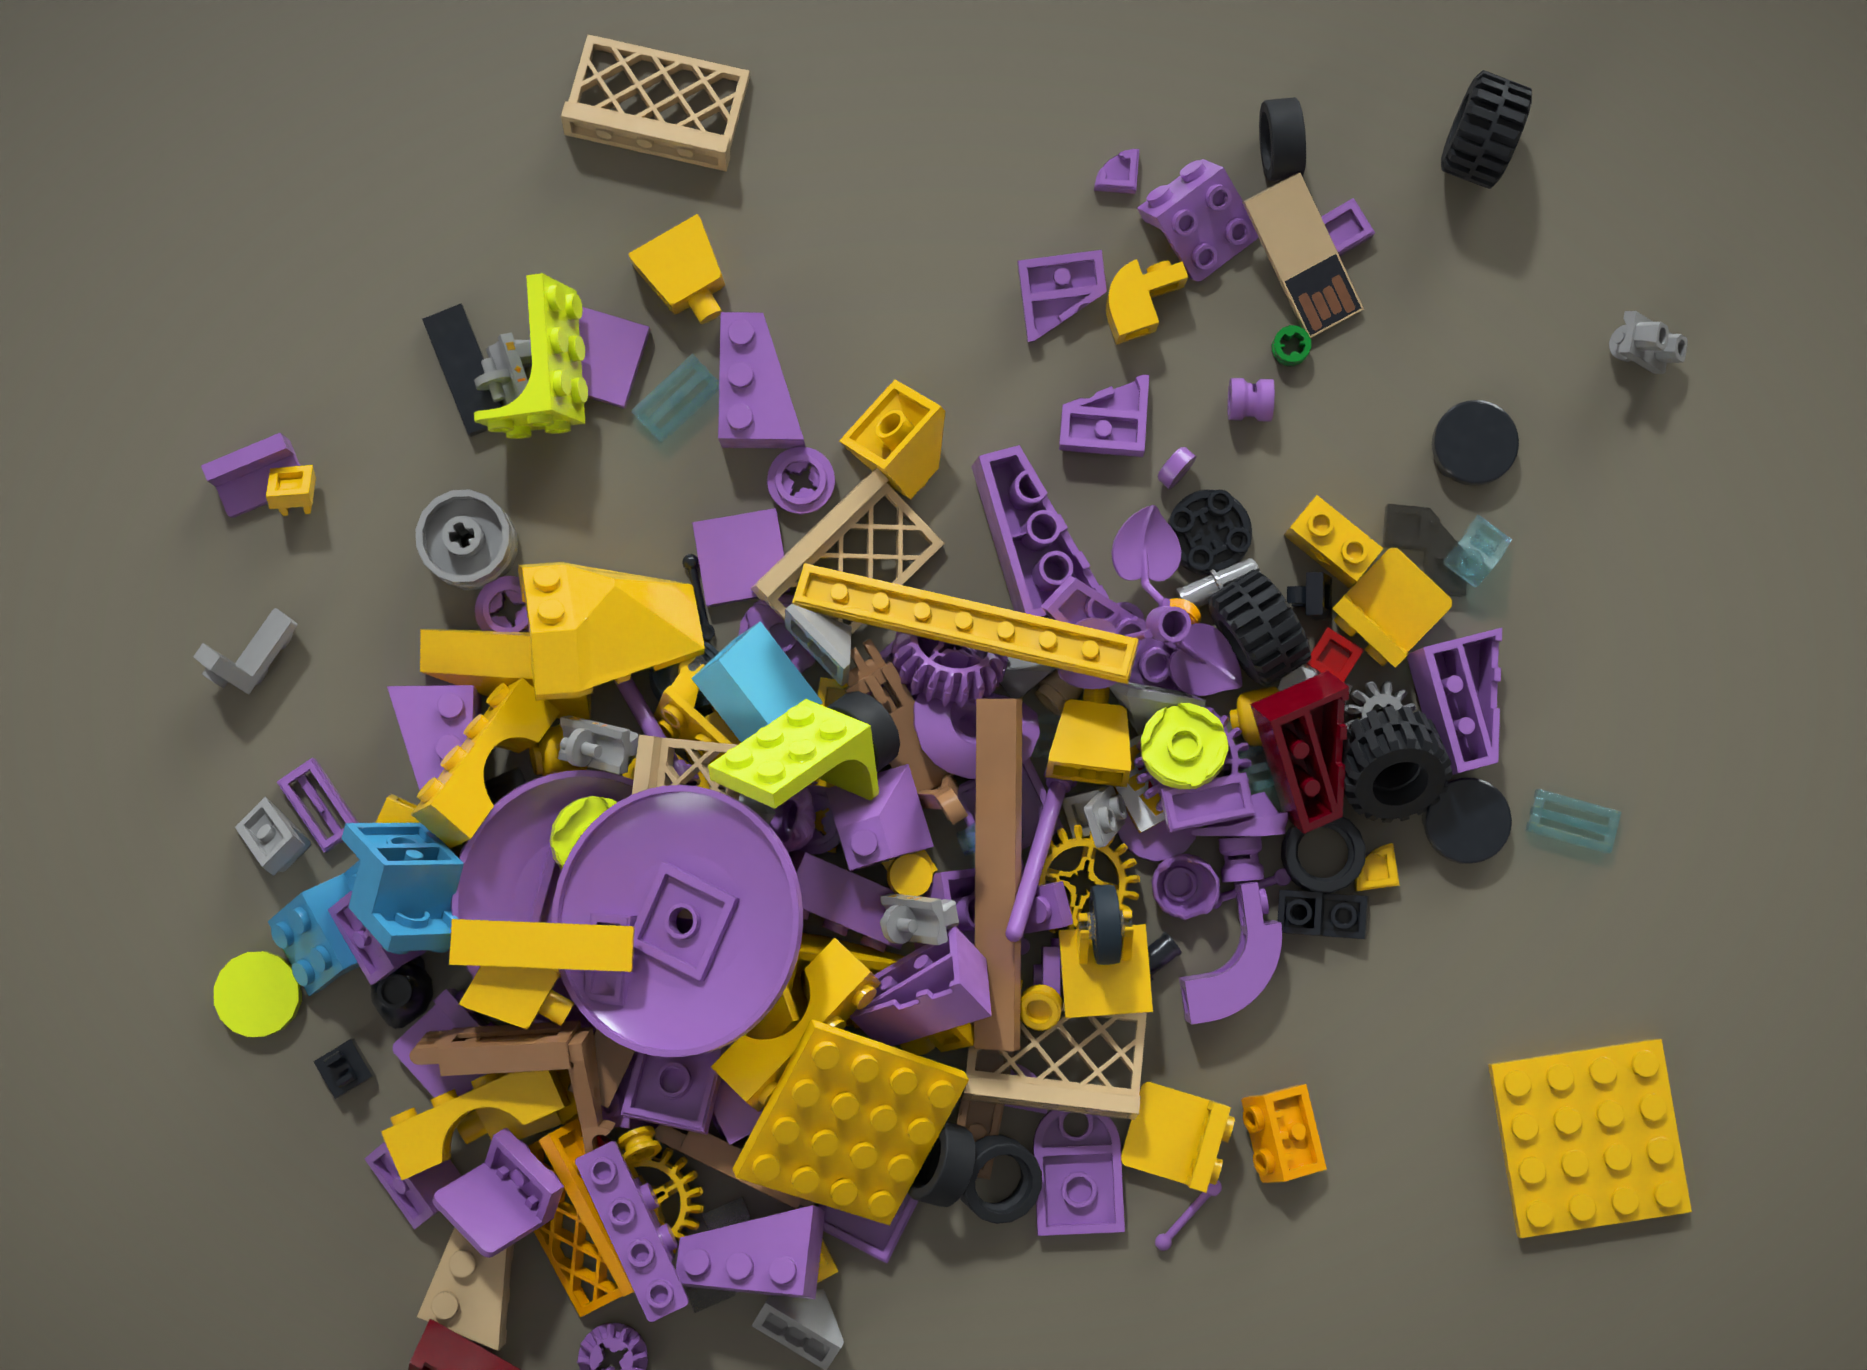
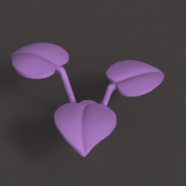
M1150 505L1139 510L1129 517L1119 529L1112 545V562L1118 576L1122 579L1137 580L1141 578V586L1159 606L1148 614L1145 630L1125 636L1139 640L1153 638L1156 641L1173 642L1178 649L1169 658V673L1173 683L1184 693L1195 696H1207L1242 687V676L1237 657L1224 635L1218 629L1208 624L1195 623L1191 625L1189 614L1180 607H1170V600L1164 598L1150 584L1149 580L1164 581L1174 574L1181 561V547L1176 533L1163 518L1157 506ZM1085 618L1075 624L1118 634L1115 626L1103 618ZM1058 668L1060 678L1078 688L1102 689L1118 683Z

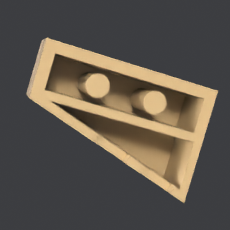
M454 1227L417 1317L425 1321L432 1319L463 1337L499 1351L506 1344L507 1338L506 1323L508 1303L510 1301L511 1288L509 1286L514 1244L495 1256L487 1258L482 1256Z

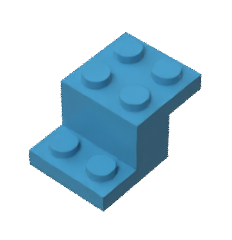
M345 823L342 840L355 853L356 857L360 859L348 908L387 952L394 954H406L409 951L430 950L438 953L447 952L450 949L452 919H458L457 916H453L451 913L452 895L457 892L464 863L422 823Z
M360 860L345 873L301 892L268 921L274 942L285 952L292 965V973L295 980L304 987L308 996L323 990L341 975L360 967L328 912L330 907L353 890Z

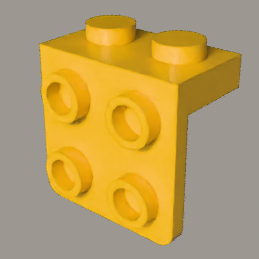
M1392 547L1333 606L1332 609L1338 614L1333 620L1349 636L1353 637L1356 632L1359 633L1369 643L1365 648L1366 652L1381 666L1389 662L1396 668L1417 642L1452 607V599L1402 551Z
M1152 1082L1143 1083L1139 1093L1141 1097L1139 1115L1135 1120L1130 1121L1121 1151V1162L1127 1167L1186 1184L1189 1188L1207 1193L1209 1183L1216 1185L1221 1172L1223 1160L1217 1158L1221 1141L1228 1143L1232 1134L1235 1117L1229 1116L1231 1107Z

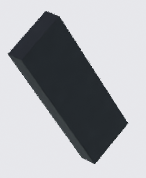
M461 303L425 317L422 320L466 431L472 437L488 430L487 426L474 422V412L503 407L502 401H493L490 389L483 391L476 389L474 380L484 374L481 364L484 356L464 306Z

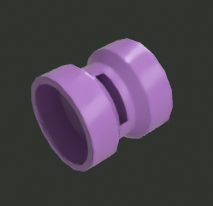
M1230 378L1227 398L1228 420L1242 421L1245 417H1255L1258 421L1271 422L1274 411V380L1259 379L1255 384L1247 383L1244 378Z
M1261 836L1219 839V851L1224 855L1225 865L1221 868L1222 882L1264 879V867L1259 863L1258 853L1262 850Z

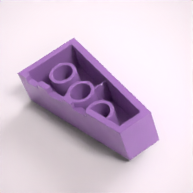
M1020 445L978 456L971 467L1014 611L1051 619L1040 606L1069 576L1077 578L1109 598L1103 586L1098 584L1091 572L1090 564L1083 552L1078 550L1068 533V527L1062 516L1057 514L1048 499L1046 489Z

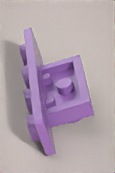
M611 1141L578 1157L575 1160V1164L647 1320L654 1322L685 1307L689 1303V1298L672 1264L675 1258L673 1250L678 1248V1244L670 1226L667 1223L661 1226L654 1209L659 1207V1203L649 1183L642 1185L639 1177L633 1179L615 1141Z

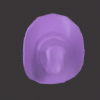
M919 693L913 706V726L922 750L934 764L945 771L968 779H976V704L967 700L961 708L955 701H950L944 708L942 700L934 698L927 703L926 694ZM992 693L990 697H985V696H983L982 699H1014V698H1011V697H1008V696H1004V695H1000V694ZM1022 702V763H1024L1032 755L1040 736L1037 713Z

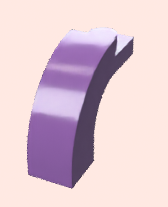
M1256 881L1234 882L1240 921V940L1230 960L1215 971L1179 977L1184 1017L1190 1024L1219 1020L1240 1011L1258 997L1272 978L1282 947V924L1276 920H1263V915L1269 913L1268 898L1265 889H1259L1258 882Z

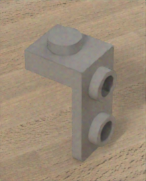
M274 608L236 663L202 643L193 657L206 667L202 675L218 686L224 688L229 682L245 693L250 694L255 685L263 681L268 672V667L279 651L284 649L291 641L297 623L277 608Z
M1101 785L1065 794L1062 803L1073 838H1075L1074 825H1081L1082 837L1089 836L1091 831L1096 848L1105 847L1125 824L1124 819L1127 817L1124 799L1120 794L1116 795L1114 786Z

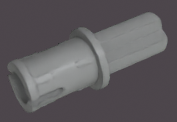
M1248 558L1219 572L1212 569L1209 576L1182 588H1177L1176 594L1178 598L1190 601L1199 608L1209 603V596L1254 569L1260 572V569L1252 558Z

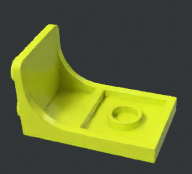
M543 273L526 275L532 369L529 381L519 397L510 404L496 409L474 412V422L487 426L489 432L506 433V438L509 439L529 438L532 436L531 431L545 429V432L550 434L567 433L571 431V425L586 424L584 403L588 399V387L585 379L582 377L581 363L585 358V345L579 333V319L583 313L582 302L576 290Z
M808 699L790 708L786 713L767 726L762 727L755 734L736 747L731 748L708 765L711 781L774 809L818 778L868 800H872L879 794L871 725Z

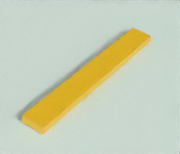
M804 563L792 601L794 605L815 613L1124 684L1129 683L1139 646V639L806 563Z

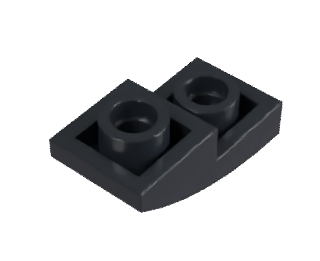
M1279 890L1278 922H1281L1282 933L1366 939L1369 897Z

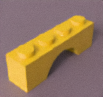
M524 678L509 686L502 683L490 694L486 700L490 707L485 714H479L468 724L463 732L467 738L461 747L459 745L455 746L444 757L440 764L444 768L437 779L435 777L430 779L417 795V798L421 801L411 815L450 849L470 840L494 807L487 794L483 777L484 765L493 748H503L520 753L540 742L560 713L548 700L536 701L534 687Z
M836 938L804 969L809 982L810 999L801 1021L788 1033L773 1039L760 1040L744 1035L736 1040L711 1066L747 1104L758 1112L766 1106L810 1020L813 1019L844 1030L846 1026L845 1021L857 1009L865 1008L877 993L876 989L881 982Z
M557 1070L512 1072L498 1078L496 1073L486 1074L471 1081L474 1089L458 1096L456 1090L453 1089L431 1099L432 1109L417 1114L415 1107L391 1117L390 1120L393 1126L381 1131L401 1180L451 1159V1142L456 1127L468 1113L477 1108L491 1107L506 1111L521 1124L526 1125L571 1105Z

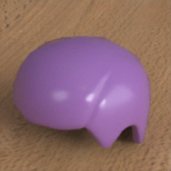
M1178 854L1167 858L1158 865L1151 879L1153 898L1162 911L1183 920L1201 914H1208L1212 911L1220 896L1219 878L1211 865L1199 856L1191 854Z

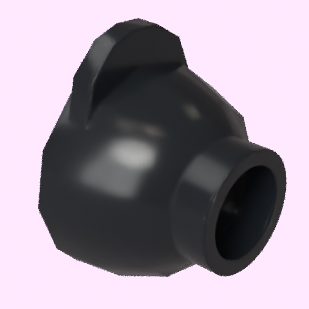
M421 956L402 965L385 979L371 985L372 1003L385 1022L395 1029L403 1028L420 1017L427 1010L433 997L432 979L425 970L424 959Z

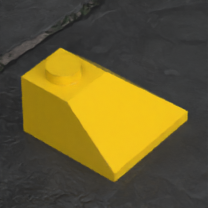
M895 379L839 442L871 471L878 468L889 479L887 483L893 489L911 500L939 469L945 410L937 403Z

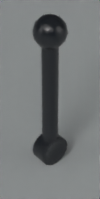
M688 554L683 558L682 564L688 570L690 581L694 588L703 640L709 641L714 637L715 630L708 623L696 569L699 565V560L696 555Z

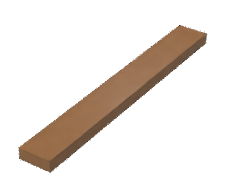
M976 699L975 947L987 960L992 1016L974 1021V1049L1020 1050L1021 940L1011 942L1006 938L1005 932L1021 882L1022 699Z

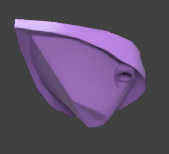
M1260 792L1251 795L1255 811L1254 816L1211 824L1206 828L1191 829V835L1247 837L1286 834L1285 827L1288 822V812H1278L1266 793Z

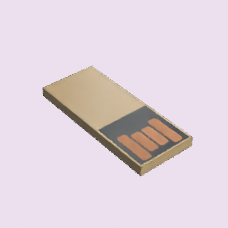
M1296 173L1242 202L1301 328L1309 334L1310 338L1364 310L1301 173Z

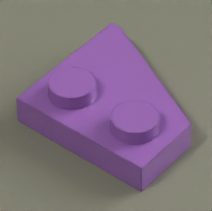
M1102 250L1017 261L1027 342H1034L1107 292Z
M1149 375L1138 376L1134 382L1113 389L1112 386L1096 392L1091 398H1079L1063 404L1059 450L1143 457L1145 452Z

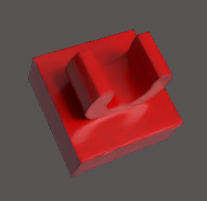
M1327 627L1311 652L1310 661L1304 664V666L1317 674L1329 671L1344 683L1364 649Z

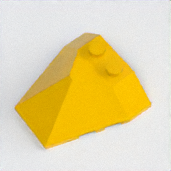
M564 562L518 565L522 602L526 603L531 639V669L536 701L582 697L593 693V687L615 680L619 684L630 680L632 673L650 667L657 671L705 654L692 584Z

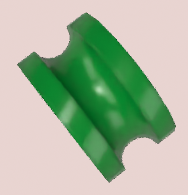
M1296 325L1283 327L1277 332L1271 344V352L1274 359L1279 364L1290 367L1301 364L1311 350L1309 334L1303 328ZM1292 337H1295L1300 341L1297 348H1302V352L1293 351L1289 356L1282 351L1285 344H1280V340L1283 338L1289 341Z

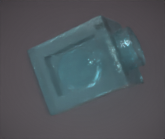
M1477 514L1466 528L1459 542L1446 556L1443 563L1470 585L1477 587L1501 560L1512 539Z

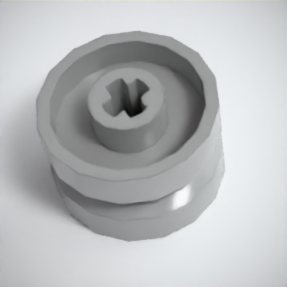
M470 489L451 490L434 498L422 511L415 529L416 548L424 565L448 585L462 590H480L486 584L505 576L512 568L518 553L517 532L510 517L487 495ZM468 535H473L474 538L468 539L470 545L464 548L462 546L463 539Z

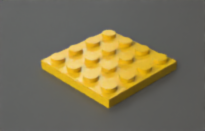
M811 1019L732 1168L735 1177L890 1226L969 1079L962 1070Z
M1662 1039L1644 1040L1488 1064L1517 1237L1526 1238L1692 1212Z

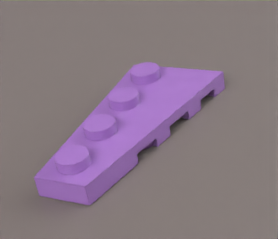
M1069 576L1040 606L1051 619L1076 624L1090 617L1106 619L1115 626L1119 635L1125 636L1146 629V622L1131 614L1117 603L1072 576ZM1153 638L1139 640L1129 682L1181 691L1173 683L1168 668L1169 658L1178 648L1173 642H1161Z

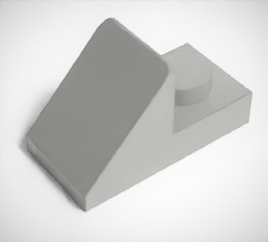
M266 797L235 826L260 865L273 876L278 871H286L311 845L310 840Z

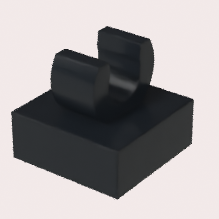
M1306 572V586L1287 587L1288 604H1292V607H1306V615L1314 620H1332V577L1324 572Z
M354 1038L349 1039L313 1061L335 1099L375 1076L374 1071Z

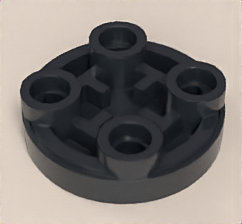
M1469 400L1450 408L1438 421L1432 436V451L1439 472L1458 483L1470 486L1485 485L1499 479L1513 465L1519 449V436L1511 417L1499 406L1482 400Z
M1200 490L1189 494L1175 506L1168 519V524L1179 539L1181 547L1180 565L1197 574L1210 575V570L1212 569L1219 572L1239 563L1251 545L1252 526L1249 515L1243 505L1225 490Z
M1467 777L1448 782L1450 786L1447 792L1439 794L1441 800L1434 806H1427V811L1422 814V823L1427 839L1441 856L1459 864L1478 863L1493 857L1503 848L1510 835L1512 817L1508 802L1496 787L1484 780Z

